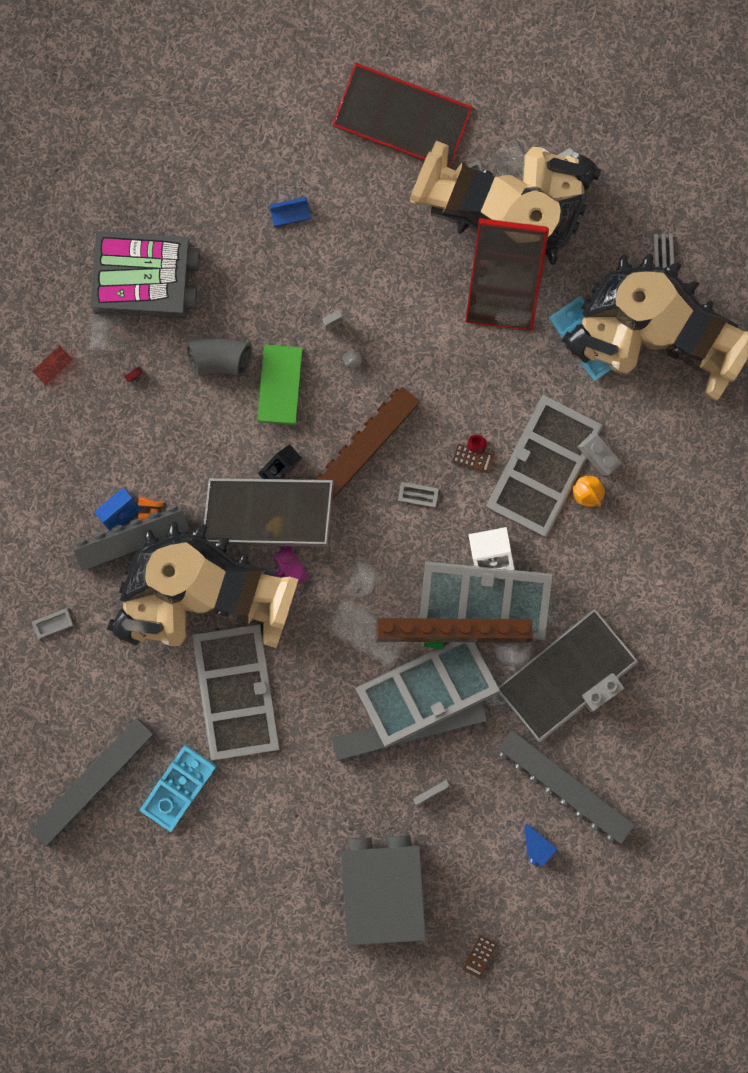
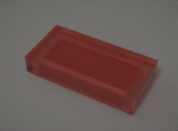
M59 345L32 372L46 386L73 359Z

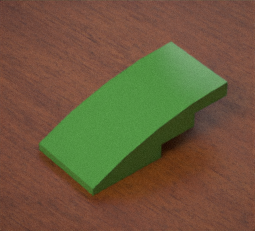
M264 345L258 422L296 425L302 347Z

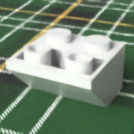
M507 527L469 534L474 566L514 570Z

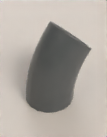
M206 338L187 342L186 351L196 377L211 374H227L241 377L249 366L252 356V344L231 338Z

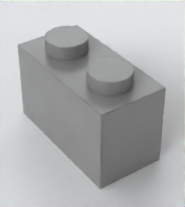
M590 434L577 446L601 475L608 476L622 463L598 434Z

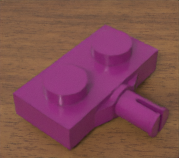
M286 546L272 556L278 564L277 577L298 579L297 586L309 578V575L290 546Z

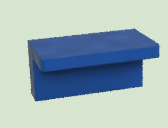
M307 197L269 205L274 227L311 219Z
M122 488L95 510L94 513L108 530L112 531L113 527L123 526L142 509L128 492Z

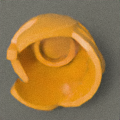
M584 476L580 477L576 485L573 486V495L576 502L584 507H601V502L605 495V487L598 478Z

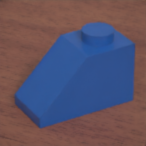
M526 824L524 832L526 852L530 856L528 860L536 867L539 864L543 867L557 848Z

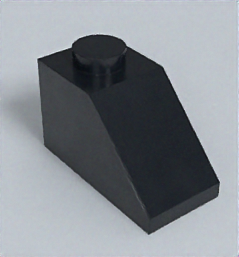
M289 444L277 452L258 474L262 479H281L303 458Z

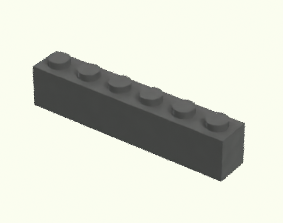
M181 505L169 506L166 508V511L160 513L153 512L142 520L137 518L130 521L128 525L115 526L112 528V531L107 533L99 532L88 540L84 538L76 541V544L73 545V551L81 571L144 548V544H146L145 534L149 529L152 530L155 538H159V540L166 538L169 527L173 522L178 524L179 532H182V534L190 531Z

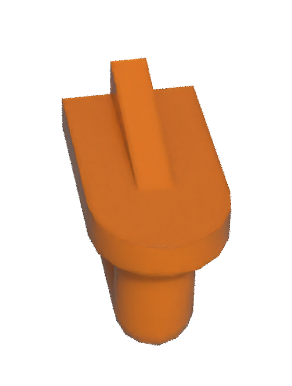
M139 496L138 506L162 507L164 502L152 501ZM151 508L150 513H138V518L141 520L147 518L149 514L159 512V509Z

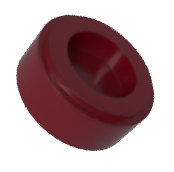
M139 366L124 376V378L130 383L142 375L143 370Z
M480 435L470 436L467 442V448L473 453H482L487 446L486 439Z

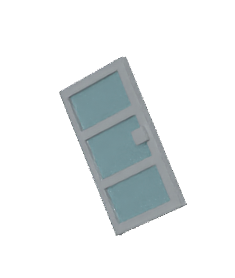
M425 561L419 618L532 619V639L545 640L552 574Z
M449 642L443 645L442 650L435 649L355 688L385 748L500 693L476 644L473 642Z

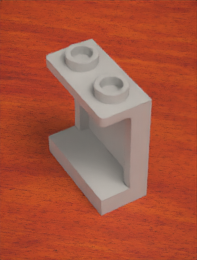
M611 673L604 677L601 682L581 694L579 698L584 699L587 703L586 708L589 712H593L622 691L624 687L617 677Z

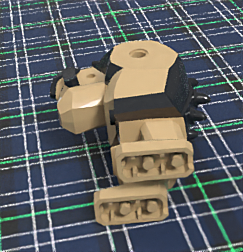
M436 141L432 152L427 154L410 196V202L417 205L432 206L431 215L456 223L459 234H462L468 228H471L477 234L479 218L546 226L549 228L545 256L548 257L550 264L554 265L557 261L559 248L568 243L572 232L576 234L580 225L577 222L579 215L583 216L587 205L584 203L587 195L584 194V190L589 189L594 179L598 181L602 170L597 168L593 160L576 152H573L571 156L562 157L551 154L542 147H532L524 156L523 181L511 175L494 177L490 171L471 169L463 162L455 171L447 167L449 146ZM486 228L483 249L490 246L498 252L537 256L540 234ZM501 260L495 261V265L501 266L504 263H506V261ZM524 264V269L526 271L530 270L533 265Z
M647 254L642 264H639L638 267H632L628 263L627 256L622 255L618 262V268L608 273L600 284L598 282L595 284L591 291L594 293L590 300L586 299L581 309H583V312L579 317L582 320V324L576 325L571 333L567 331L561 341L566 344V349L578 360L587 363L589 360H598L609 365L616 373L625 375L636 368L641 343L652 350L664 349L668 351L667 355L676 360L679 358L696 371L702 368L710 373L704 395L713 401H717L728 383L735 380L748 359V331L738 329V324L713 312L712 301H708L705 305H700L694 296V290L699 286V282L683 283L677 274L681 268L680 263H674L668 268L656 267L653 264V255Z
M173 522L169 527L168 535L164 539L159 540V538H155L150 529L146 531V544H144V548L134 555L132 563H128L125 574L128 576L126 582H122L119 593L122 594L120 600L123 601V608L118 610L115 620L110 619L107 630L112 631L118 640L130 645L137 646L140 641L144 642L147 639L161 641L169 646H181L187 638L186 611L200 614L215 609L219 615L228 617V614L234 615L248 625L252 619L263 622V644L277 648L298 579L276 577V571L249 565L247 554H243L240 559H237V562L234 561L226 553L229 538H223L218 543H211L205 537L207 525L205 524L200 525L191 534H182V532H179L178 524Z

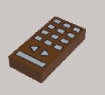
M458 444L452 462L489 473L494 454L488 452L473 453L467 446Z
M479 935L462 970L480 979L497 943Z

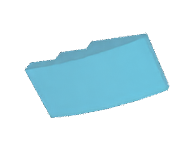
M581 296L549 317V320L562 338L567 331L571 333L576 325L582 324V320L579 317L583 312L581 307L584 304V300ZM578 360L594 381L611 370L609 365L598 360H589L587 363Z
M185 744L139 811L169 832H172L217 765Z

